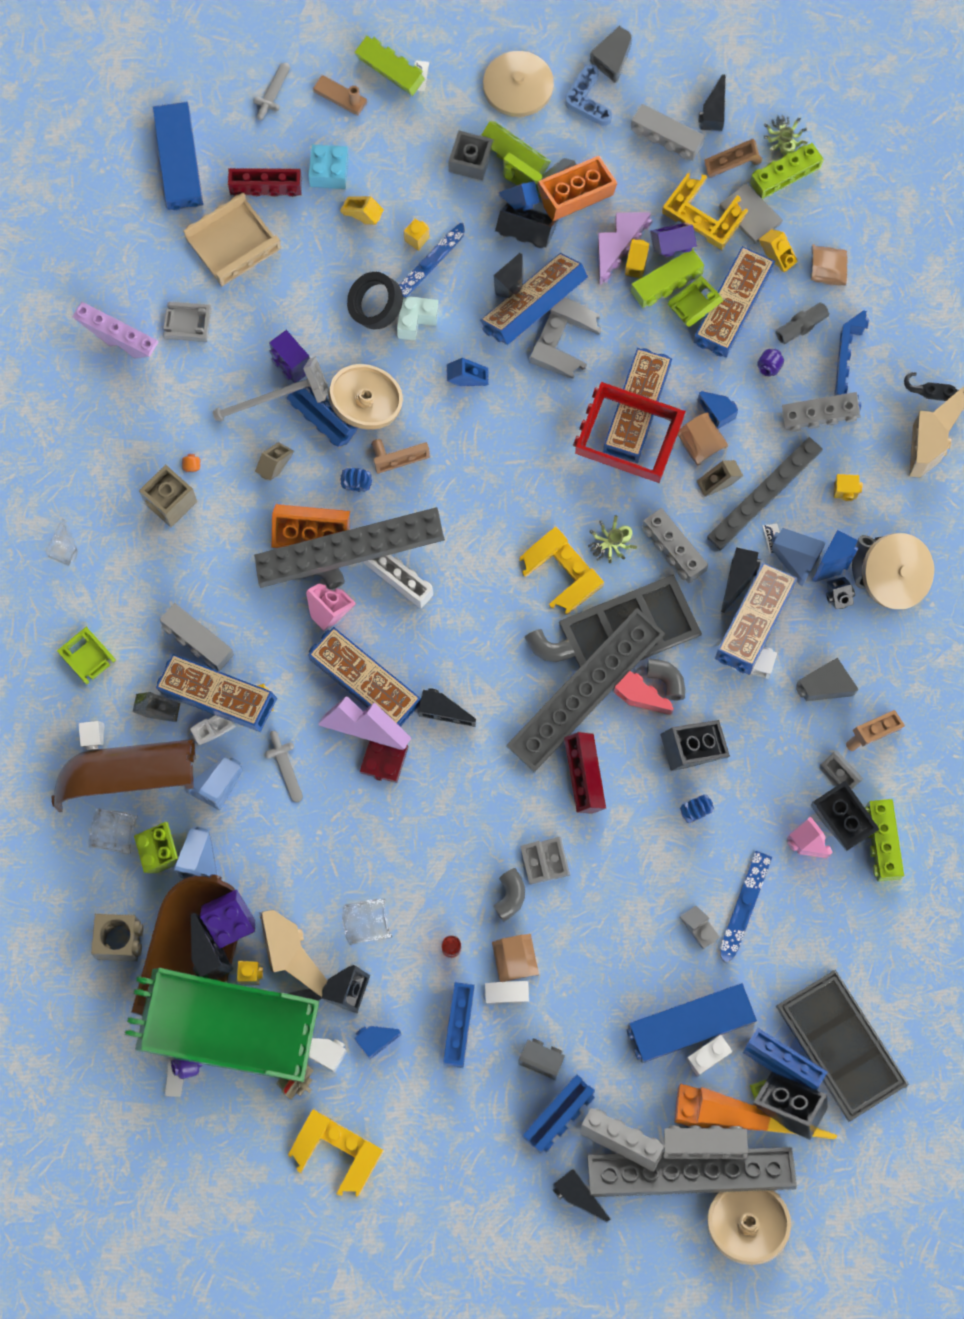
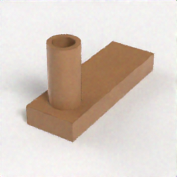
M324 75L320 77L313 87V92L359 116L367 104V99L359 94L357 86H351L348 89Z
M750 139L706 158L704 161L708 176L711 178L749 161L754 165H759L762 162V157L759 155L756 141Z
M376 439L371 443L376 456L373 459L377 474L430 458L427 442L389 454L386 453L381 439Z
M893 710L854 728L852 731L855 736L846 742V747L850 751H855L861 745L862 747L901 730L905 725L897 712Z

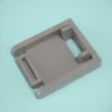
M168 302L167 307L169 309H166L163 338L207 342L211 305ZM200 316L205 317L204 329L198 328Z

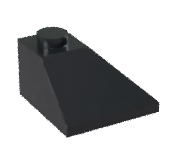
M521 253L516 255L493 275L495 294L497 296L510 298L521 291L524 275L523 255Z
M351 965L327 980L322 989L321 998L328 1003L358 1013L370 975L359 967Z

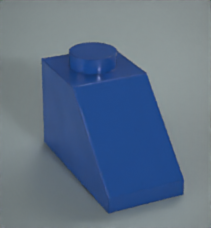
M535 182L520 184L498 192L499 196L514 209L523 208V211L533 209V205L540 203Z
M465 358L457 359L447 364V381L458 386L489 385L488 367Z
M704 391L699 392L697 401L704 411L709 413L717 429L736 419L738 407L734 401H730L727 396Z
M364 1026L356 1032L357 1037L354 1039L367 1057L372 1059L400 1037L402 1033L399 1029L377 1026L366 1028Z

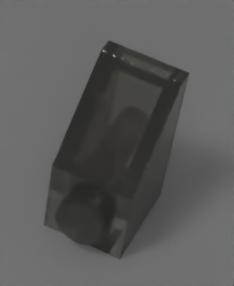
M152 692L138 693L135 697L132 712L147 718L177 722L181 703Z

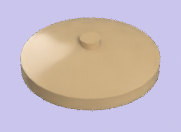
M512 51L504 53L495 58L488 65L484 73L483 90L487 101L494 109L508 116L524 117L537 113L547 105L553 93L554 79L551 69L543 59L529 52Z
M356 364L343 368L334 376L329 388L330 405L337 416L349 425L361 429L373 430L388 426L398 417L403 403L402 391L397 381L386 371L372 365Z
M892 533L879 538L869 548L863 561L862 577L864 586L871 598L883 607L907 609L918 604L927 595L933 583L934 562L929 549L920 539L906 533Z
M773 1190L719 1192L711 1203L707 1226L713 1244L725 1257L740 1264L758 1265L774 1259L785 1248L791 1232V1218L786 1204Z

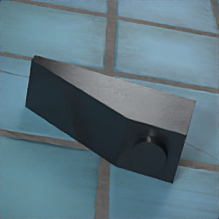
M722 74L704 103L702 112H699L698 123H701V130L723 131L726 74Z
M432 688L423 690L418 711L419 717L476 727V718L443 693H439V690Z
M574 1169L570 1170L553 1184L555 1187L553 1192L559 1200L563 1198L565 1202L606 1223L611 1220L595 1197L590 1195L589 1189Z

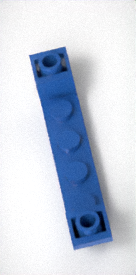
M865 310L846 322L841 329L834 396L847 394L848 383H845V379L849 376L850 366H847V360L850 361L851 349L848 348L849 344L852 343L853 334L862 335L864 329H868L869 318H866L867 311Z

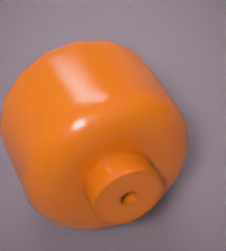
M187 454V457L182 458V469L185 472H197L200 470L201 459L195 457V454Z

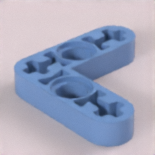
M590 64L584 67L567 93L565 105L570 110L587 119L606 126L612 120L611 110L586 97L599 76V69L595 65ZM594 72V74L590 75L589 80H587L588 73ZM579 84H585L587 88L585 90H579L577 86ZM575 94H577L576 101L570 102V100L575 98ZM590 105L593 107V110L587 112L584 110V107Z

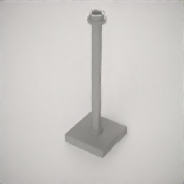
M316 356L310 358L303 368L307 376L306 380L222 410L218 407L213 411L214 419L216 421H223L225 416L309 386L312 388L318 403L325 401L329 393V387Z

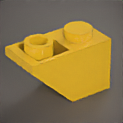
M771 229L758 239L765 254L775 261L774 264L782 272H786L798 262L784 232Z
M632 239L625 269L626 276L640 279L643 277L650 243L641 239Z

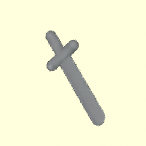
M288 63L280 65L264 99L259 97L253 99L255 104L261 106L257 114L258 120H263L268 109L274 111L280 109V106L273 102L290 70Z
M271 731L270 737L274 749L266 751L265 757L271 758L276 756L292 801L300 802L303 795L286 753L294 749V744L290 742L281 745L277 732Z

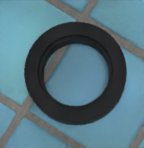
M376 271L360 276L351 286L347 297L348 312L353 320L373 330L382 329L390 325L399 315L403 303V294L399 284L384 273ZM375 285H384L388 291V301L385 308L376 316H365L362 310V300L365 293Z

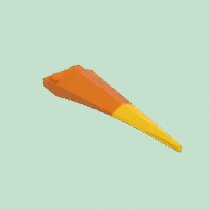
M681 1083L678 1086L675 1123L686 1126H700L701 1128L720 1126L730 1129L732 1126H741L742 1129L795 1134L754 1105L704 1087L699 1089ZM816 1128L813 1137L833 1140L838 1137L836 1134Z

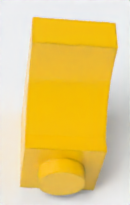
M348 196L340 209L343 215L356 218L363 222V224H377L384 211L371 196Z

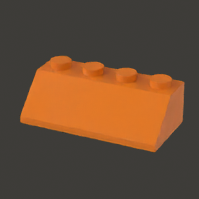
M596 156L538 181L537 184L543 207L552 221H555L613 196L617 181L600 156Z
M275 504L272 512L271 548H281L347 531L350 529V511Z

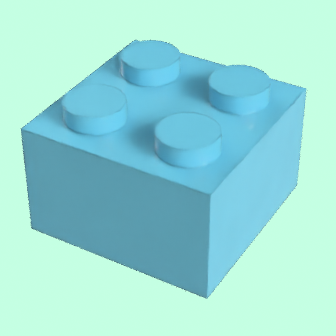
M312 144L309 168L310 187L346 189L349 161L347 146Z

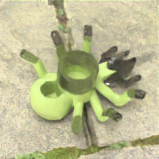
M778 115L776 125L774 120H771L772 126L777 128L778 131H772L768 124H764L769 134L779 135L772 139L770 136L764 135V139H768L770 143L778 140L776 146H772L770 151H776L781 145L780 152L785 155L795 152L796 146L799 147L801 144L808 143L804 140L796 142L793 137L799 138L803 132L807 131V128H804L799 133L794 134V130L801 120L800 117L797 118L791 128L787 127L790 124L789 117L787 116L785 119L782 115V119H780Z
M617 515L614 516L612 530L609 534L605 529L603 521H599L602 532L607 539L598 536L593 530L589 531L596 540L604 541L603 543L593 542L588 545V547L593 546L590 551L596 550L593 556L601 554L596 559L597 561L604 557L606 548H609L608 563H612V547L617 556L623 560L625 556L619 552L617 547L620 546L625 550L630 548L637 549L636 545L626 546L622 544L629 542L632 537V529L629 526H621L616 529Z

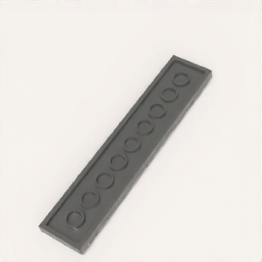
M435 507L254 554L258 584L260 588L445 541L438 508Z
M636 608L517 733L506 747L535 773L565 741L564 737L571 735L626 674L656 645L665 633Z
M792 1147L748 1149L747 1159H665L663 1152L654 1172L620 1154L588 1155L590 1195L594 1197L794 1190L797 1188Z

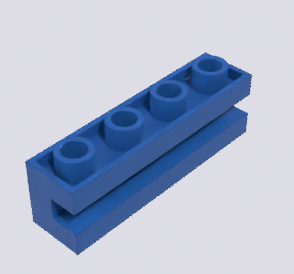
M310 386L289 393L286 398L291 402L293 408L299 410L306 420L312 422L320 433L325 434L329 441L337 447L347 445L358 429L337 416L327 398L325 401L318 403Z
M454 982L443 1060L444 1066L464 1068L475 989L473 984Z
M760 1028L756 1029L742 1052L770 1071L815 1090L819 1088L828 1073Z
M577 1074L522 1137L539 1153L543 1150L547 1153L554 1145L552 1140L555 1136L561 1137L568 1129L565 1125L570 1119L574 1122L582 1113L579 1109L584 1104L588 1106L593 1101L595 1090L590 1085L588 1086Z

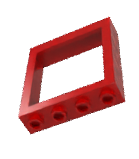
M601 382L599 388L595 387L592 395V398H594L593 403L588 404L586 414H588L587 419H583L579 430L582 432L574 440L575 454L660 484L686 411ZM604 398L671 421L653 470L586 447Z

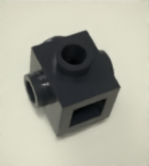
M845 577L827 581L828 592L826 593V598L829 604L831 603L835 609H844L854 604L853 597H855V591Z

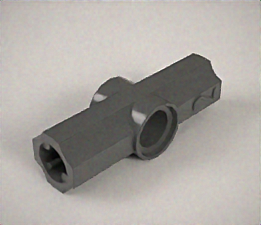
M820 302L805 312L797 313L790 322L776 330L777 339L785 345L797 336L807 334L816 324L829 317L828 308Z

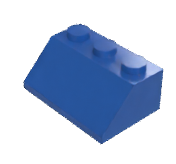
M837 530L812 581L818 582L841 575L843 569L848 570L858 550V547H856L858 540Z

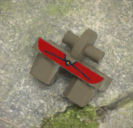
M307 1065L304 1082L280 1078L277 1081V1085L281 1088V1092L290 1100H292L296 1093L299 1096L305 1090L311 1093L312 1089L308 1086L313 1081L310 1075L314 1070Z

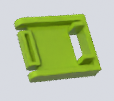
M509 152L504 158L503 177L516 186L535 182L538 197L540 198L541 195L537 183L542 180V175Z
M700 276L670 299L668 306L690 327L723 302V299ZM706 288L709 291L706 295L707 298L701 293Z
M87 626L57 650L58 654L86 685L90 683L86 677L89 676L94 680L111 666L107 662L108 659L113 663L116 661L113 655ZM84 638L87 643L72 654L69 649Z

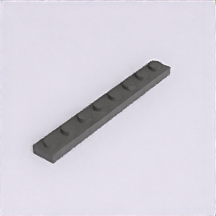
M808 437L707 536V539L721 551L822 452L823 448Z

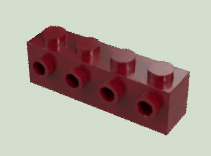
M228 168L230 195L236 196L243 192L245 195L255 197L261 195H270L272 197L279 195L290 197L302 195L301 169Z
M577 732L564 737L576 812L593 814L606 809L594 734Z

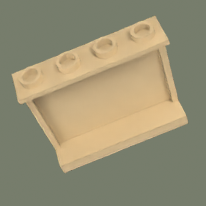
M244 192L234 196L231 201L218 206L215 211L204 215L201 220L188 225L183 230L188 243L221 286H224L282 249L280 239L277 235L274 236L247 202Z

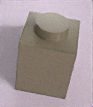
M280 442L276 443L261 454L255 472L260 474L262 478L271 481L281 473L294 451Z
M724 460L699 478L697 483L704 496L707 497L731 486L742 478L743 474L735 460Z

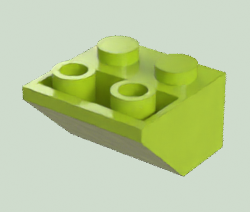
M165 821L134 835L144 873L158 874L173 867L177 862L178 857L168 822Z

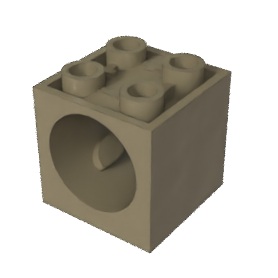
M167 465L162 467L139 490L144 504L170 527L197 503L193 488Z
M95 914L91 954L98 960L138 961V956L142 954V944H139L140 936H143V924L135 915ZM125 926L131 933L129 942L121 949L111 950L112 948L106 943L109 932L115 927Z

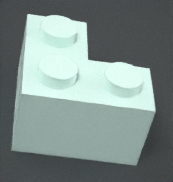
M403 297L397 327L398 339L416 341L418 324L437 326L438 300Z

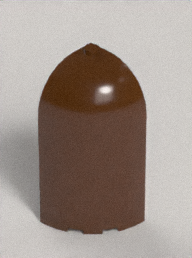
M194 739L89 750L72 757L61 769L55 785V794L51 797L52 806L58 812H63L62 802L78 797L185 786L186 789L194 788V778L191 762L196 760Z
M213 874L210 877H188L173 886L166 894L160 906L141 977L150 979L152 969L156 968L197 976L193 970L194 964L191 952V915L193 913L200 915L202 905L234 891L235 888L222 881L221 876ZM238 940L222 947L231 965ZM229 973L217 979V981L227 983ZM139 983L138 989L148 992L149 985ZM135 996L131 1013L143 1015L146 997Z

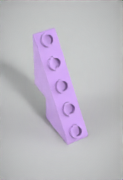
M650 212L616 213L615 232L599 233V285L609 280L612 270L617 269L621 264L622 257L629 254L632 239H640L643 230H647L652 224Z
M84 302L80 303L72 316L109 346L118 345L133 358L150 357L159 343L158 340Z
M347 696L326 712L318 723L319 726L401 750H404L411 740V737L378 705L373 703L365 711H362Z

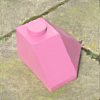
M320 583L306 592L310 616L323 631L335 625L356 604L343 590L337 588L335 591L327 589L326 585Z
M811 817L787 837L789 847L794 852L797 851L798 854L828 858L832 854L830 846H825L824 839H826L824 833Z

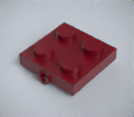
M369 740L360 773L372 776L378 781L383 779L398 783L409 746L407 745L404 750Z

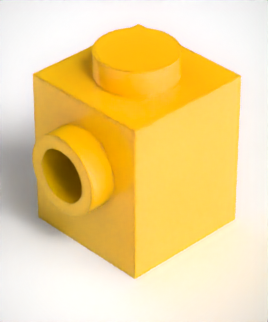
M416 218L404 230V241L418 251L430 238L428 225L423 221H418Z
M837 474L834 480V498L843 499L844 501L857 499L859 493H862L863 483L860 482V475Z
M238 961L237 982L245 985H259L260 979H263V967H261L260 963L256 961Z

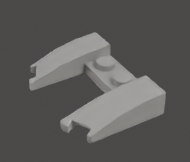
M564 297L551 308L547 323L530 356V363L573 379L575 375L572 372L578 367L584 370L587 364L556 349L567 323L600 335L601 327H597L596 319H600V315Z

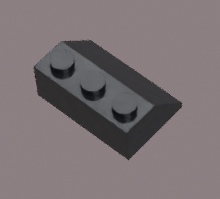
M506 203L499 212L495 231L499 232L501 236H511L519 242H530L535 247L546 248L551 241L559 219L552 221L548 214L533 209L523 211V208L514 209L510 204Z

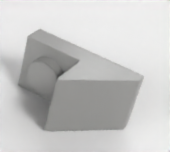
M694 906L680 916L702 949H705L720 938L708 920L710 918L697 906Z

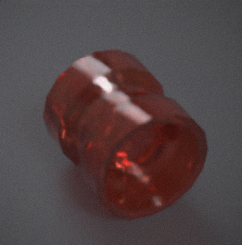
M452 935L445 937L441 945L443 954L448 958L457 957L462 948L459 938Z

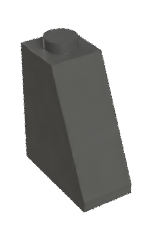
M618 26L590 53V62L614 83L618 81L632 44L631 33Z
M838 657L801 678L796 684L800 697H804L806 701L851 697L859 690Z

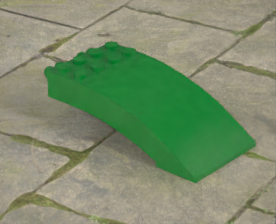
M162 968L152 969L150 979L137 977L136 982L149 985L148 992L134 989L133 993L134 995L146 997L142 1020L128 1017L127 1022L133 1025H140L139 1032L125 1030L124 1034L137 1038L136 1051L241 1072L304 1082L319 1001L286 993L221 982Z

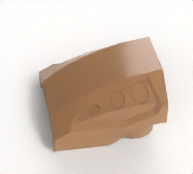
M812 244L811 280L827 285L846 286L847 251Z
M709 413L701 414L689 421L678 433V437L697 466L719 450L728 447L726 440L714 425Z
M531 934L507 937L492 942L500 982L539 975Z

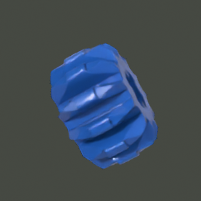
M346 468L342 470L340 476L341 487L353 492L368 491L372 485L371 472L360 468Z
M704 794L681 805L680 810L683 819L687 823H691L712 813L714 806L709 796Z

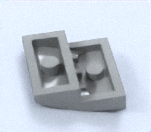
M561 837L520 846L529 884L550 881L570 875Z

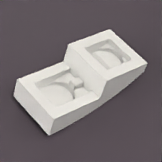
M215 715L210 719H204L191 727L190 730L198 745H202L223 735L236 726L234 722Z
M528 981L485 983L486 1003L529 1002Z

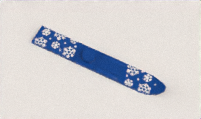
M463 223L455 226L399 284L404 298H407L459 243L465 232Z
M755 851L721 944L720 956L724 962L732 960L740 947L772 860L771 856Z

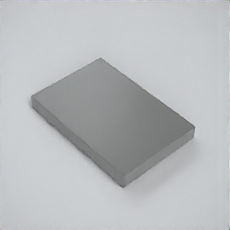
M747 183L719 205L725 212L737 195L740 196L741 201L738 204L742 211L747 208L748 212L738 227L755 244L759 241L758 239L771 229L778 227L783 221Z

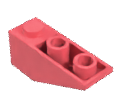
M629 671L615 686L614 693L628 705L668 715L673 713V704L667 698L660 697L658 691L653 686L646 685L643 682V678L637 673Z

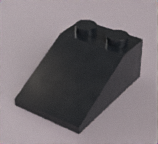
M736 547L721 612L725 613L748 586L752 577H756L761 559H758L759 552Z
M719 720L672 727L660 734L671 771L686 769L730 757Z
M846 781L837 785L810 805L821 822L846 851L880 830Z
M193 913L191 915L193 970L198 977L217 980L234 969L224 949H219L200 915Z
M774 1072L770 1073L753 1102L754 1106L789 1131L809 1140L828 1109L827 1094Z

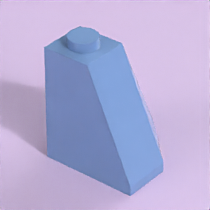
M782 528L780 533L776 532L771 540L774 543L772 551L790 574L798 578L797 583L803 586L826 543Z
M224 757L194 779V788L186 789L184 787V790L187 794L221 810L243 772L240 766L241 763L234 758L229 760Z
M196 827V829L190 828L175 866V871L179 877L186 879L192 876L210 877L211 874L217 875L212 837L207 832V829Z

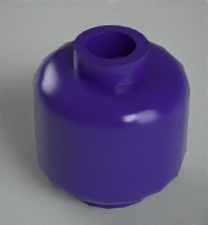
M766 349L757 362L759 372L767 377L777 375L784 364V357L777 349Z
M174 1058L171 1060L172 1072L174 1076H178L180 1079L197 1076L199 1068L202 1067V1064Z

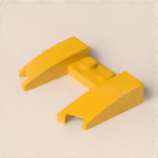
M687 173L664 204L662 214L675 222L679 220L682 223L692 224L696 232L707 238V242L722 251L744 219L748 209L746 208L742 211L738 204L741 198L737 195L721 218L716 221L690 204L704 184L707 176L702 174L700 180L690 179V173Z
M555 526L522 554L519 560H524L526 570L522 571L524 577L528 576L552 556L559 562L575 582L549 603V606L554 609L557 604L566 608L565 614L567 615L604 587V581L593 568H589L568 543V539Z
M312 1109L288 1153V1157L294 1156L299 1164V1167L296 1169L302 1173L321 1139L325 1140L355 1158L336 1194L343 1196V1191L356 1192V1196L359 1197L384 1150Z

